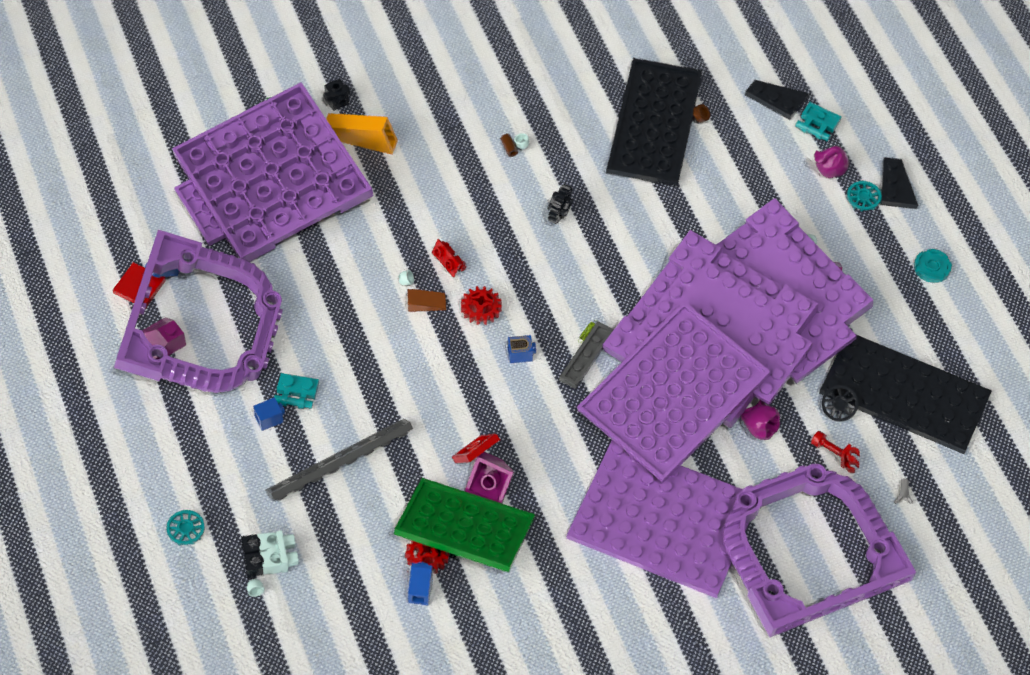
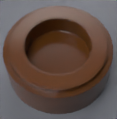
M700 104L694 107L693 114L698 122L704 123L710 119V111L706 105Z

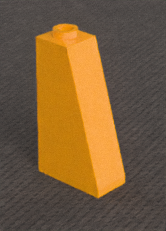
M332 113L327 115L326 120L341 142L386 154H393L398 139L388 117Z

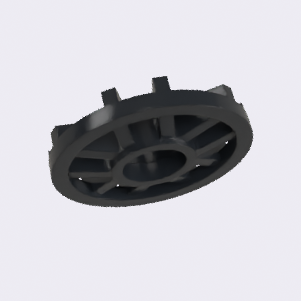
M836 385L829 388L822 398V409L825 415L831 420L838 422L852 418L858 409L856 393L844 385ZM838 389L839 395L835 397L833 390ZM840 389H846L847 392L842 395ZM851 392L853 397L847 400L845 397ZM829 393H831L833 399L825 398ZM854 399H855V407H854L853 405L849 404V403H850L851 401H853ZM825 402H832V406L825 407ZM850 407L854 409V411L852 413H849L846 410V408ZM828 409H833L831 415L827 412ZM836 411L840 412L839 418L834 417ZM845 412L848 416L842 418V413Z

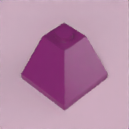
M165 317L142 330L152 345L164 346L168 356L186 346L184 332L173 319ZM153 356L155 359H160L158 356Z
M483 452L475 461L465 492L503 503L514 471L502 459Z

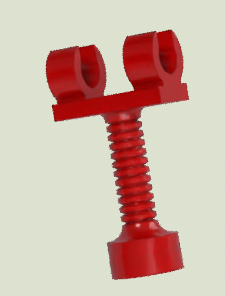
M817 431L811 440V444L817 448L823 446L841 457V467L843 469L846 468L850 473H855V468L850 465H855L859 468V461L851 454L854 453L860 457L859 449L852 447L851 444L841 449L828 441L826 434Z

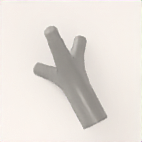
M901 479V490L898 497L894 500L895 504L902 498L905 501L908 500L909 504L913 503L909 495L908 479Z

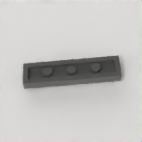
M597 321L560 375L559 381L577 389L602 352L603 343L614 329Z

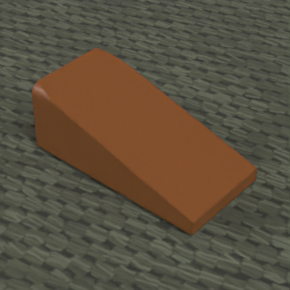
M407 289L408 312L446 310L445 293Z

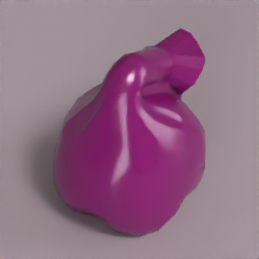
M832 146L822 151L816 150L814 153L816 166L820 174L825 178L840 177L848 170V155L840 146Z
M761 400L755 406L746 408L741 415L749 432L759 440L771 439L780 426L778 410L773 406L766 405Z

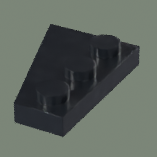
M754 80L745 91V96L788 120L792 119L809 98L810 94L759 80Z
M884 157L880 205L917 209L918 203L902 159Z

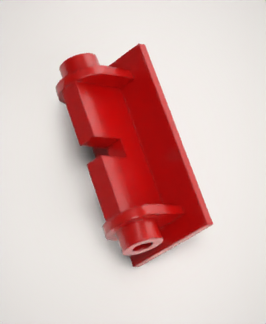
M437 239L432 253L454 278L457 271L460 270L462 272L466 269V263L458 255L454 256L456 252L448 242H441L440 239Z

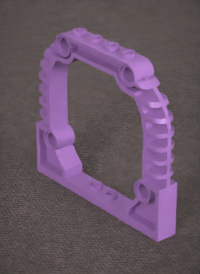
M158 229L114 368L156 381H160L161 378L166 379L170 382H176L204 392L218 393L231 391L243 385L246 380L254 381L258 379L262 368H267L269 358L266 357L267 352L271 353L274 342L270 340L272 336H276L278 325H275L276 320L280 321L283 309H280L282 297L278 292L273 291L272 283L268 280L265 272L261 271L256 264H252L243 258H237L234 255L230 256L221 251L217 252L211 248H204L201 242ZM173 269H178L182 273H191L194 269H200L236 280L246 285L256 295L254 309L260 317L251 350L241 354L235 367L224 370L209 369L167 355L168 352L164 346L152 345L145 337L143 331L135 328L139 314H144L147 305L143 303L144 299H149L152 287H149V283L153 273L161 275ZM153 356H158L160 359H155Z
M811 464L806 467L803 465L796 468L793 472L781 473L772 480L765 479L756 486L749 485L738 493L733 510L725 522L723 539L727 554L730 556L744 586H746L748 590L747 596L769 637L912 581L917 573L894 532H889L875 504L871 501L869 494L865 492L863 487L848 476L839 475L835 471H826L820 464ZM802 491L813 496L828 492L841 499L853 514L869 543L866 557L869 562L873 563V570L869 580L870 583L855 589L847 588L840 595H830L822 602L806 608L801 600L783 593V585L778 580H769L748 542L745 533V523L755 519L761 507ZM768 591H773L776 595H771Z

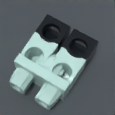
M281 530L276 531V533L241 536L248 580L256 579V576L264 574L288 572V567L299 564L297 551L286 553L285 550L296 547L294 534L283 535Z

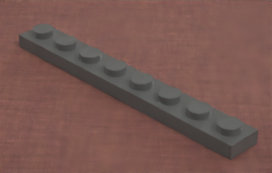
M403 418L265 489L266 493L272 500H282L287 497L288 493L303 489L305 484L319 481L323 475L338 471L340 466L351 464L358 457L371 454L375 448L390 444L394 438L406 436L408 431L413 429L412 424Z

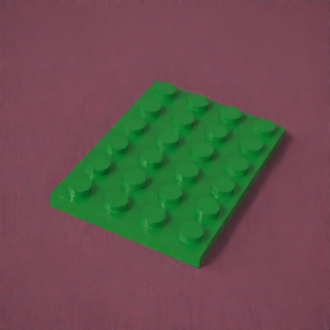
M422 478L394 529V535L510 572L534 521L535 514Z

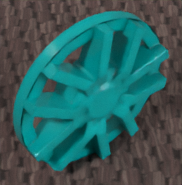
M868 181L855 182L847 191V200L854 209H860L861 212L863 210H874L879 206L882 197L880 189Z
M181 510L169 518L166 530L171 541L179 546L193 545L196 541L201 540L205 524L203 518L197 512ZM183 514H188V519H183ZM193 515L197 519L191 520V516ZM178 516L181 517V521L174 520V519H175L176 517H178ZM171 523H172V524H176L177 527H173V526H170V525H171ZM178 535H182L179 540L176 539Z

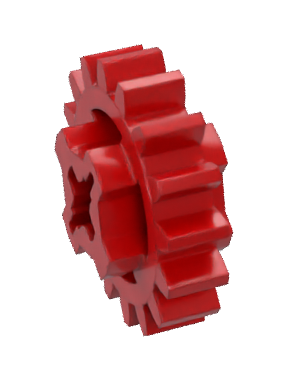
M476 286L475 291L469 289V294L464 293L463 299H461V312L464 313V318L470 317V323L474 320L477 325L480 322L487 325L488 320L493 323L494 317L499 318V312L502 311V300L499 298V294H493L492 288L487 291L486 286L482 290L478 286Z
M410 540L411 544L406 545L405 558H408V565L424 562L432 565V571L437 574L438 568L444 569V563H448V552L440 550L441 555L439 557L438 549L412 540ZM415 550L417 551V557H416V558H415V556H414V551H415Z

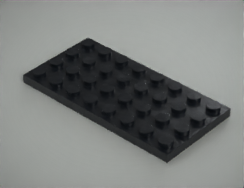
M633 58L606 173L678 186L693 119V109L696 105L703 70Z
M856 335V340L838 352L819 394L824 395L829 388L836 385L847 386L857 395V410L965 454L992 390ZM838 389L833 390L835 397L839 395ZM840 389L842 395L847 392L846 389ZM850 392L845 398L848 400L852 398L853 395ZM829 393L827 397L833 399L831 393ZM855 399L849 403V404L853 405L854 407H855Z

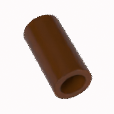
M508 133L502 135L500 140L508 156H516L518 150L511 135Z

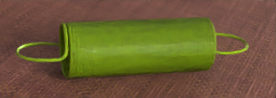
M593 321L588 324L580 335V339L583 341L594 327L595 323Z

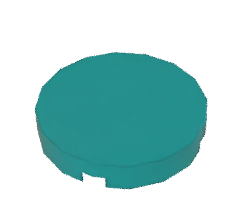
M927 249V251L920 252L915 258V273L926 282H942L951 273L952 263L948 256L940 250Z

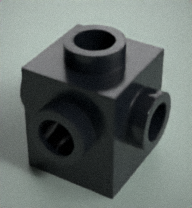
M341 79L324 85V100L333 111L349 105L350 89L347 84L344 85Z

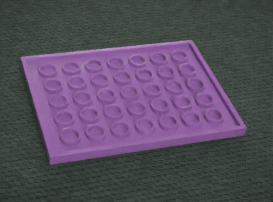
M683 302L577 406V410L664 483L771 375V371L686 302Z
M612 440L567 533L566 539L717 599L732 564L724 544V526L730 512L733 510L738 493L743 489L684 466H680L662 483ZM749 522L745 523V532L749 525Z

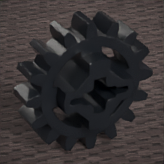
M562 184L559 191L553 193L547 207L550 210L548 221L557 224L562 219V216H567L573 203V199L570 198L573 190L571 186Z

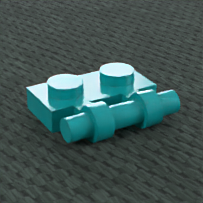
M809 102L801 114V119L806 121L798 120L795 127L800 128L804 133L808 132L815 135V138L828 141L831 135L825 133V131L833 133L840 123L842 116ZM811 124H814V125H816V126H818V127H820V128L817 129V128L811 126Z
M281 373L277 393L282 394V396L274 395L277 403H281L283 406L292 405L298 406L299 409H312L313 401H309L307 398L315 400L319 379Z

